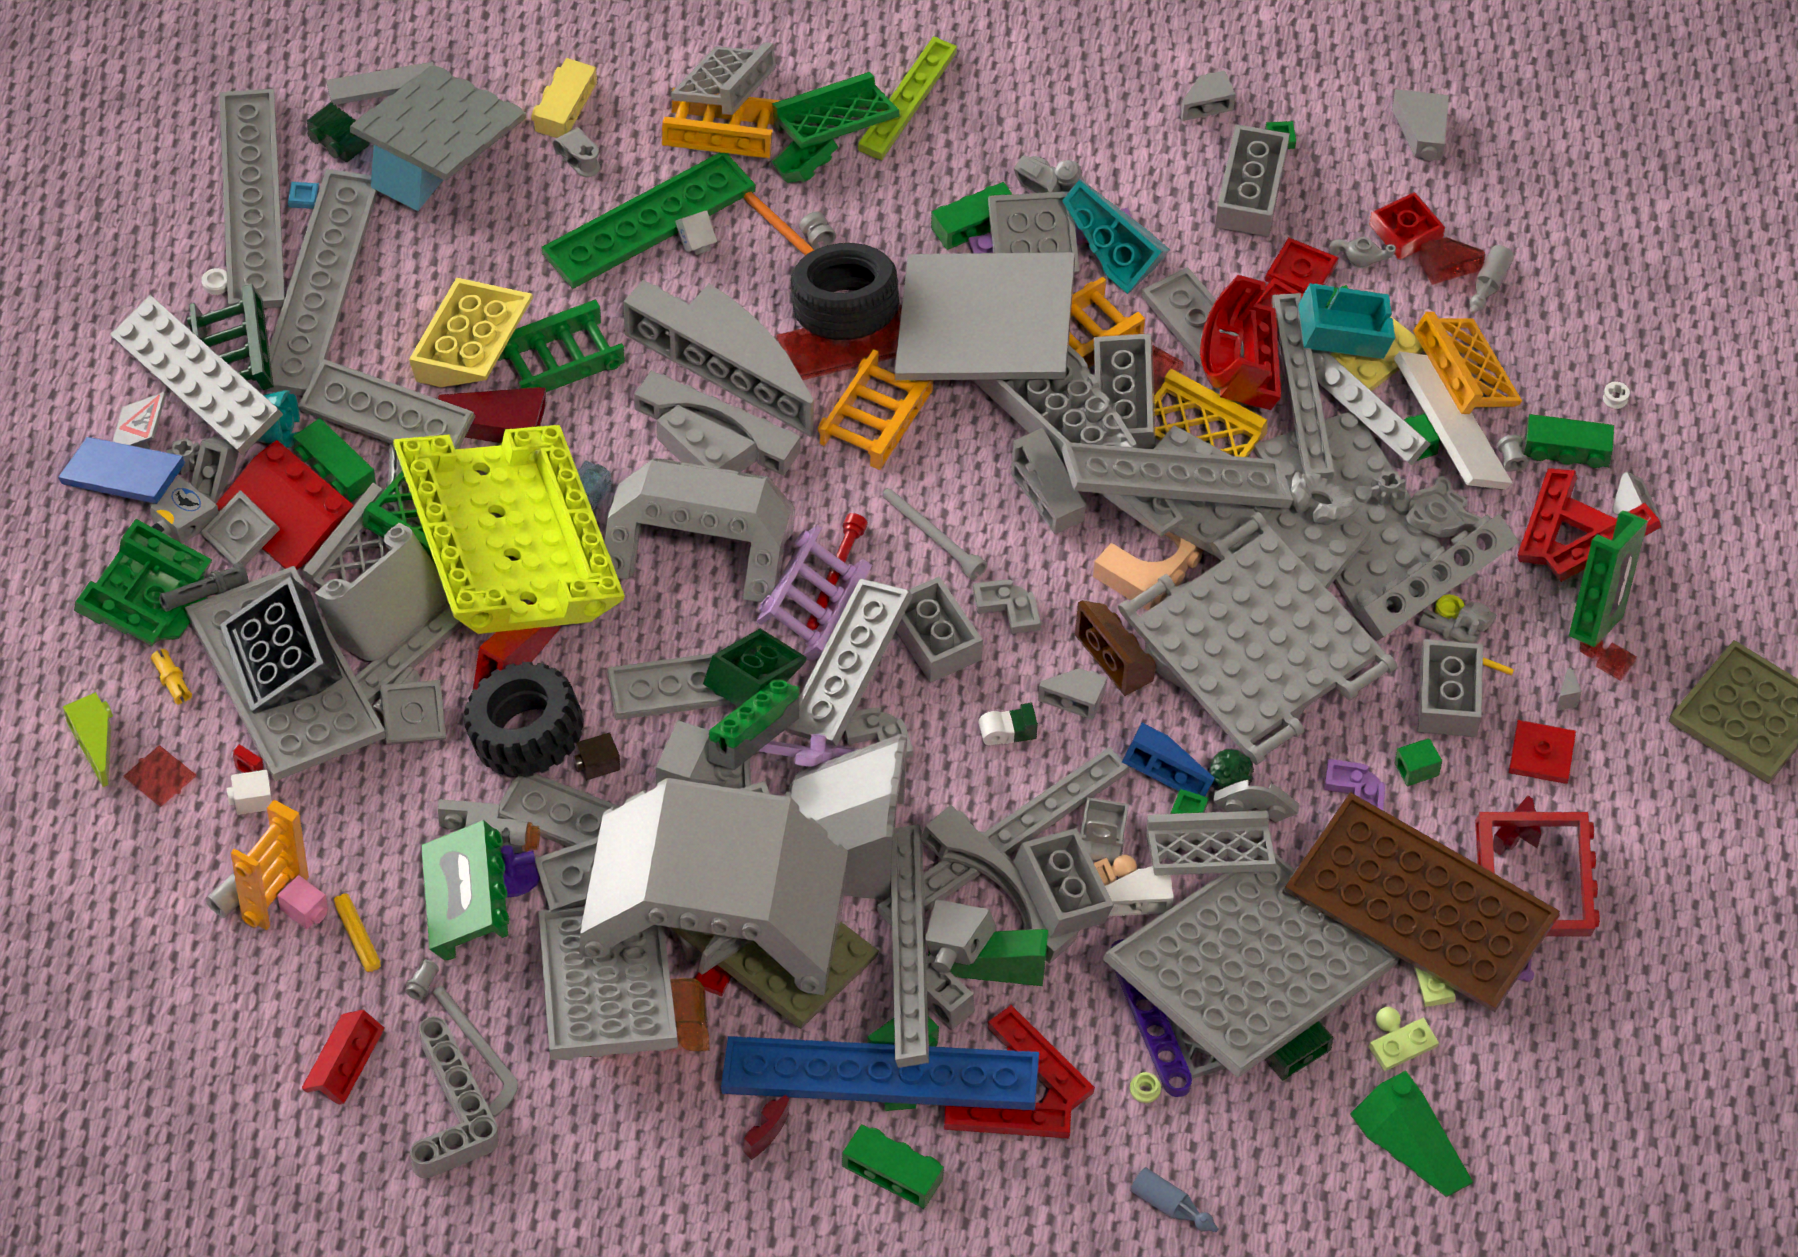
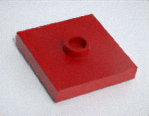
M1288 237L1266 273L1265 281L1269 283L1273 278H1276L1304 294L1310 283L1319 285L1327 283L1338 264L1339 257Z
M1517 720L1508 773L1568 784L1576 730Z

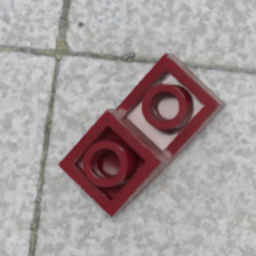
M786 1095L778 1100L768 1102L761 1111V1126H754L746 1133L744 1137V1153L751 1160L771 1144L784 1126L789 1115V1098Z

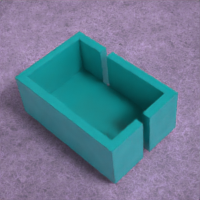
M1310 283L1298 304L1304 348L1384 359L1395 340L1393 318H1390L1392 311L1389 294L1339 287L1328 308L1325 309L1334 292V287Z

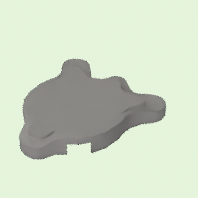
M1440 476L1435 480L1433 487L1421 489L1413 495L1408 505L1406 519L1411 526L1417 529H1421L1433 536L1447 538L1464 530L1473 532L1476 530L1473 524L1480 520L1481 517L1466 512L1464 509L1468 504L1467 499L1452 490L1449 479Z

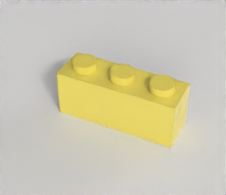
M566 58L562 66L556 68L552 84L546 86L540 105H536L532 112L531 118L534 121L536 132L558 138L572 129L597 84L595 66Z

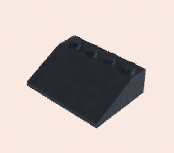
M291 576L220 624L251 712L254 714L317 695L343 678L310 591Z

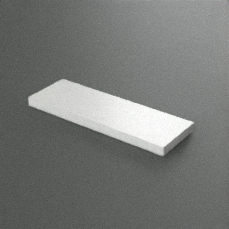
M1399 351L1394 357L1395 362L1466 485L1496 489L1509 488L1513 483L1473 414L1460 413L1428 356Z

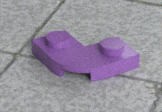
M1328 759L1324 790L1342 793L1351 792L1383 810L1385 784L1375 774L1368 771L1369 766L1361 763Z

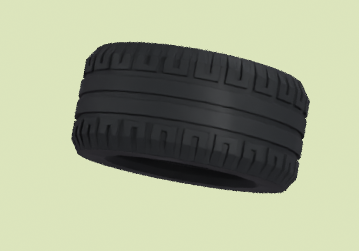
M837 243L817 248L805 255L795 266L791 274V293L795 318L806 330L822 338L852 340L872 335L889 324L899 308L898 279L894 263L885 253L865 244ZM841 290H856L846 293L836 292Z

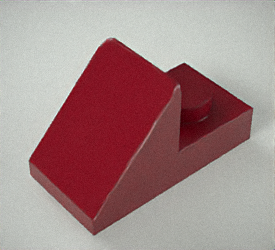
M1527 795L1514 812H1536L1533 798ZM1500 827L1494 834L1493 851L1501 856L1507 848L1512 850L1520 838L1538 849L1541 829L1540 827Z

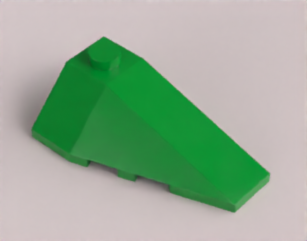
M1406 1070L1379 1084L1350 1113L1367 1139L1388 1151L1394 1159L1404 1163L1416 1172L1418 1177L1445 1197L1473 1183L1424 1094Z

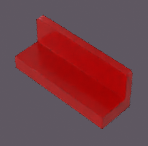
M364 1009L342 1014L306 1078L302 1089L305 1092L320 1090L334 1103L344 1104L385 1027Z

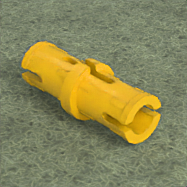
M160 649L163 657L160 656L158 650L155 651L150 659L160 674V682L163 686H167L175 704L179 705L182 703L181 696L185 702L190 700L192 693L183 680V672L179 667L175 666L168 650Z

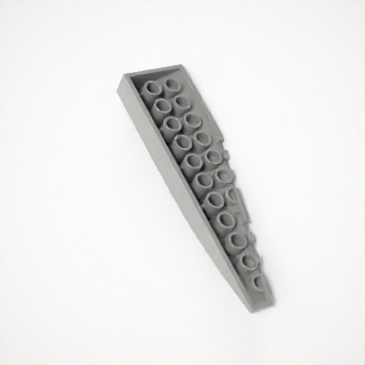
M1069 345L1066 379L973 380L1029 433L1043 428L1064 464L1065 461L1061 450L1065 442L1137 448L1136 441L1119 414L1114 412L1111 407L1109 398L1099 388L1094 374L1091 375L1084 358ZM1100 493L1159 536H1163L1184 522V518L1172 499Z

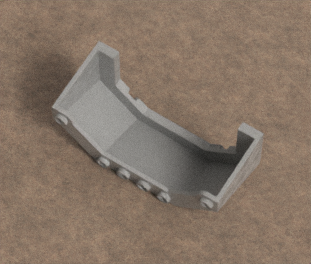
M666 778L649 792L644 790L627 799L623 806L617 809L612 807L603 813L581 925L579 956L603 958L609 954L612 946L653 925L754 940L795 977V984L800 990L806 993L825 995L842 917L848 851L840 843L835 845L827 837L828 832L812 817H805L799 811V805L791 797Z

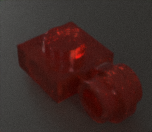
M1603 640L1596 647L1580 641V652L1591 659L1595 655L1599 657L1596 667L1620 681L1636 662L1637 656L1613 642L1605 650L1603 648Z

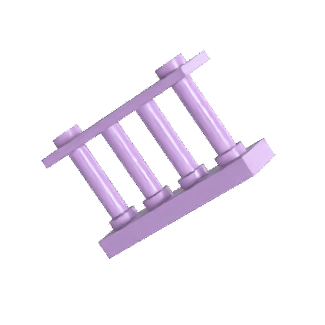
M816 525L808 532L806 530L802 531L795 541L797 548L771 595H768L759 606V610L762 612L756 621L761 625L770 618L775 617L806 640L805 644L808 646L803 655L812 662L821 656L860 578L865 579L872 567L864 559L855 565H847L817 543L815 540L822 529L819 525ZM809 551L841 574L840 578L843 581L840 586H834L803 563ZM797 573L829 596L831 601L829 607L824 609L792 585ZM785 595L818 618L817 622L820 624L817 629L812 631L780 607Z

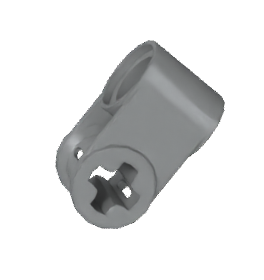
M576 127L553 141V148L556 154H561L564 157L562 160L567 162L579 175L592 177L599 173L600 164L597 161L599 148L580 128Z

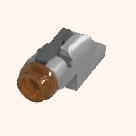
M439 799V827L456 830L484 820L500 832L503 839L501 848L505 845H510L514 853L539 849L540 826L533 825V822H522L509 818L501 819L500 804Z

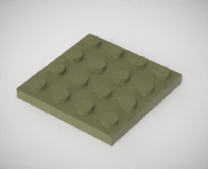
M1733 640L1673 711L1669 722L1769 784L1798 749V679Z

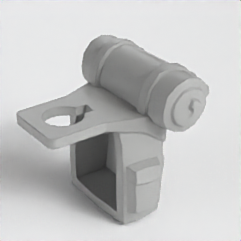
M1023 155L1014 167L1019 183L1036 193L1068 192L1079 179L1086 183L1085 177L1081 174V166L1075 160L1061 161L1055 168L1053 166L1050 167L1049 162L1043 158Z

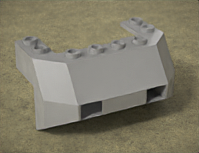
M653 458L619 483L608 515L604 542L617 577L627 580L635 572L641 524L751 542L743 599L763 602L768 595H771L780 579L785 541L793 534L795 507L767 476Z

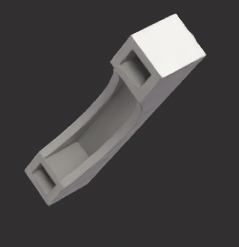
M651 370L634 393L635 410L654 419H659L679 405L756 442V460L758 464L783 476L800 453L801 436L792 430L776 426L767 419L751 415L742 408L726 404L717 397L701 393L692 386L683 385L672 380L667 375L658 374Z
M950 805L925 826L921 840L938 857L945 861L969 866L987 875L1001 886L1013 900L1021 914L1026 930L1046 929L1018 869L1013 865L1009 856L999 852L991 844L989 837L985 833L978 831L962 811H957ZM1080 930L1050 938L1048 934L1046 961L1050 964L1075 942Z

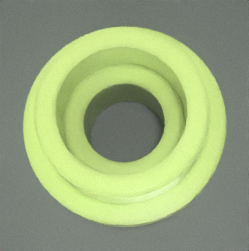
M1140 1073L1132 1079L1130 1093L1135 1100L1141 1103H1151L1160 1096V1081L1151 1073ZM1148 1086L1151 1091H1142L1140 1087Z

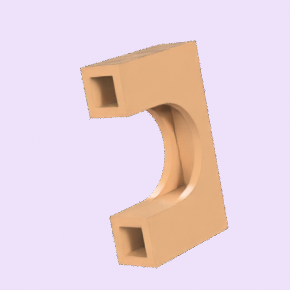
M1167 532L1165 535L1176 544L1177 552L1164 561L1147 562L1132 556L1113 543H1110L1094 561L1093 577L1132 600L1158 582V578L1164 574L1169 575L1175 586L1178 587L1185 577L1186 570L1189 567L1195 568L1198 565L1204 550L1171 532ZM1165 592L1144 605L1143 608L1150 610L1156 604L1165 600L1168 595Z

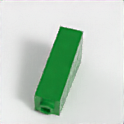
M1048 930L995 931L974 963L966 965L954 962L950 972L957 978L1043 987Z

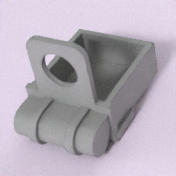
M1087 797L1080 836L1092 861L1097 862L1107 858L1109 863L1113 865L1114 860L1122 855L1129 804Z

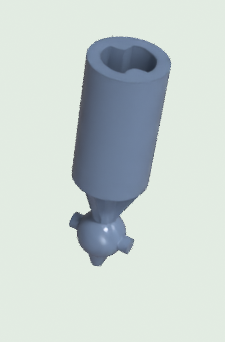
M1145 1167L1135 1178L1130 1191L1169 1217L1195 1221V1226L1200 1231L1217 1232L1219 1230L1209 1213L1198 1212L1187 1193Z

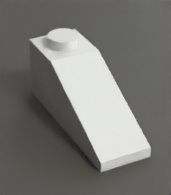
M1153 866L1138 869L1105 886L1114 904L1109 916L1162 914L1171 909L1173 905L1171 875H1154Z

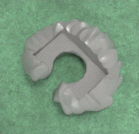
M1298 471L1292 478V487L1289 489L1293 498L1292 505L1297 512H1304L1312 496L1311 494L1319 502V505L1313 512L1314 523L1320 524L1346 519L1353 515L1359 507V503L1353 500L1352 494L1343 491L1341 485L1330 483L1328 478H1321L1320 474H1315L1314 472L1301 474Z

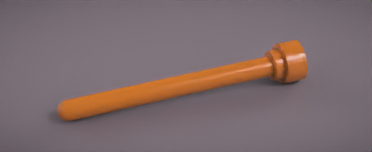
M752 192L745 194L744 200L802 254L807 255L814 251L804 239Z

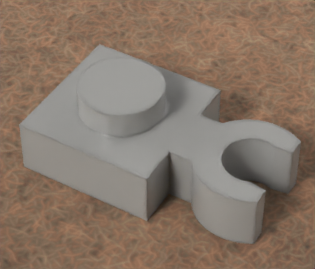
M1472 601L1461 609L1454 627H1466L1469 629L1467 634L1474 635L1476 630L1484 632L1494 623L1497 615L1491 612L1486 605Z

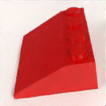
M278 440L251 460L216 503L220 512L241 490L280 528L261 549L284 569L294 566L296 570L313 558L354 507L351 502Z

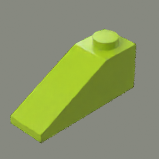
M95 692L63 706L69 728L102 787L109 785L111 745L109 718H112L113 714L107 701L101 702Z

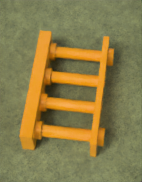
M749 97L733 115L723 114L722 105L672 100L671 112L676 113V117L664 116L662 122V145L770 158L773 130L767 129L768 124L774 125L772 103L781 100ZM688 114L703 116L702 121L686 118ZM714 118L730 119L729 124L714 123L713 121ZM741 121L755 122L757 126L747 127L740 126Z
M1104 277L1087 283L1083 289L1072 295L1071 316L1094 337L1144 334L1145 317L1139 311L1130 317H1124L1104 297L1106 279ZM1095 303L1116 325L1109 330H1103L1082 309ZM1069 332V346L1084 358L1088 368L1095 365L1094 339L1087 343H1081Z
M873 349L867 359L863 358L860 362L858 373L827 418L823 417L817 430L820 433V444L825 446L831 436L839 438L868 451L870 466L881 470L932 393L933 380H895L894 373L878 367V351ZM873 376L907 391L908 395L904 400L900 399L898 401L866 387V384ZM860 396L895 411V414L891 420L887 419L885 421L852 405ZM847 416L880 430L881 435L878 440L874 439L872 441L840 427L839 424Z
M274 799L267 807L269 828L248 855L236 849H233L230 853L241 917L249 926L253 928L260 926L265 930L270 927L268 907L287 883L292 882L298 875L305 880L309 877L300 814Z

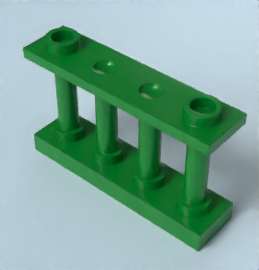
M595 299L515 329L498 361L506 358L511 360L522 379L518 382L519 389L542 387L546 388V392L599 372L615 370L625 363L623 344L620 343L610 347L597 324L601 323V308ZM581 330L588 331L599 352L584 357L572 334ZM557 339L562 340L574 361L558 366L546 343ZM530 349L536 350L548 371L533 376L520 353Z

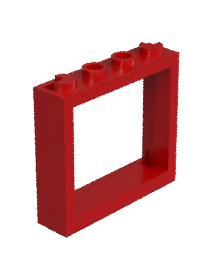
M1479 812L1475 820L1477 864L1494 874L1492 827H1577L1583 920H1556L1546 937H1591L1595 927H1599L1600 915L1599 910L1594 909V898H1597L1598 884L1597 880H1592V869L1596 867V853L1591 851L1590 840L1594 839V823L1589 822L1588 812Z

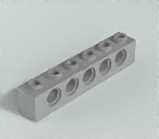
M1487 514L1473 524L1476 530L1470 534L1464 530L1451 539L1454 544L1447 550L1441 546L1428 555L1431 559L1430 562L1424 566L1421 562H1418L1406 571L1409 575L1402 581L1398 577L1384 586L1386 590L1384 594L1378 597L1374 593L1362 601L1361 604L1364 608L1356 612V614L1374 640L1378 641L1518 544V539L1502 516L1498 514L1490 518ZM1476 538H1481L1485 542V550L1477 546ZM1454 553L1462 557L1463 566L1458 565L1454 561ZM1432 569L1440 573V582L1433 579L1431 575ZM1409 584L1417 588L1418 597H1414L1409 593ZM1387 600L1394 603L1396 607L1395 613L1387 610Z

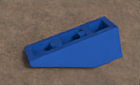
M1142 722L1122 760V763L1177 791L1183 789L1206 796L1215 779L1168 735Z

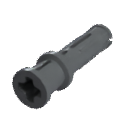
M237 562L233 564L232 568L224 571H212L208 578L166 593H161L159 596L160 604L164 611L168 612L171 609L207 596L218 595L249 583L248 575L243 565Z

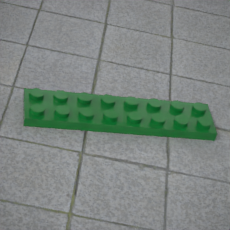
M719 152L542 246V255L568 285L574 289L679 233L675 220L706 210L708 215L711 216L744 198L746 193H754L756 191V184L727 153Z

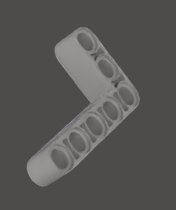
M437 1016L427 1017L421 1022L419 1027L421 1046L460 1124L413 1144L410 1150L412 1169L415 1175L420 1178L434 1177L487 1155L497 1148L499 1142L496 1121L447 1023ZM433 1034L440 1035V1036H438V1037H436V1038H430V1037H429L430 1035H433ZM443 1059H451V1060H452V1061L446 1062V1063H445V1062H441ZM455 1084H464L462 1087H454ZM470 1108L477 1109L475 1112H466ZM483 1133L489 1134L488 1137H478V1135ZM454 1145L460 1146V1148L455 1150L449 1149V1147ZM425 1157L431 1158V1160L426 1162L419 1161Z

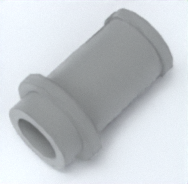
M427 959L421 961L413 978L406 982V993L409 997L415 1000H422L423 997L428 996V988L439 971L437 964Z

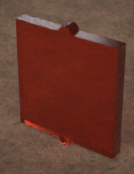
M159 745L145 758H140L138 760L139 763L123 776L161 807L175 794H180L181 789L193 780L196 774Z

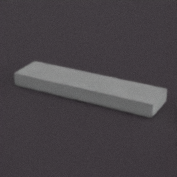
M433 62L326 80L330 100L334 105L393 95L412 78L415 79L429 66H434Z

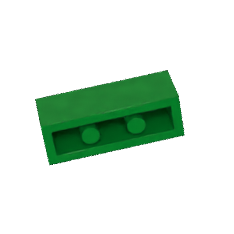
M1004 182L988 186L980 192L964 196L958 201L946 206H940L936 210L931 211V229L946 250L968 242L970 237L981 236L991 232L988 198L994 195H1012Z
M1529 414L1525 434L1524 455L1536 461L1547 459L1560 461L1566 465L1578 463L1589 465L1592 468L1609 467L1613 452L1614 425Z
M321 418L293 436L294 455L304 463L306 462L315 473L349 502L364 494L372 483L376 484L374 469Z
M861 1124L842 1152L843 1168L922 1209L926 1208L943 1181L944 1166L935 1158L923 1156L913 1151L908 1144L896 1142L886 1137L877 1128H868Z

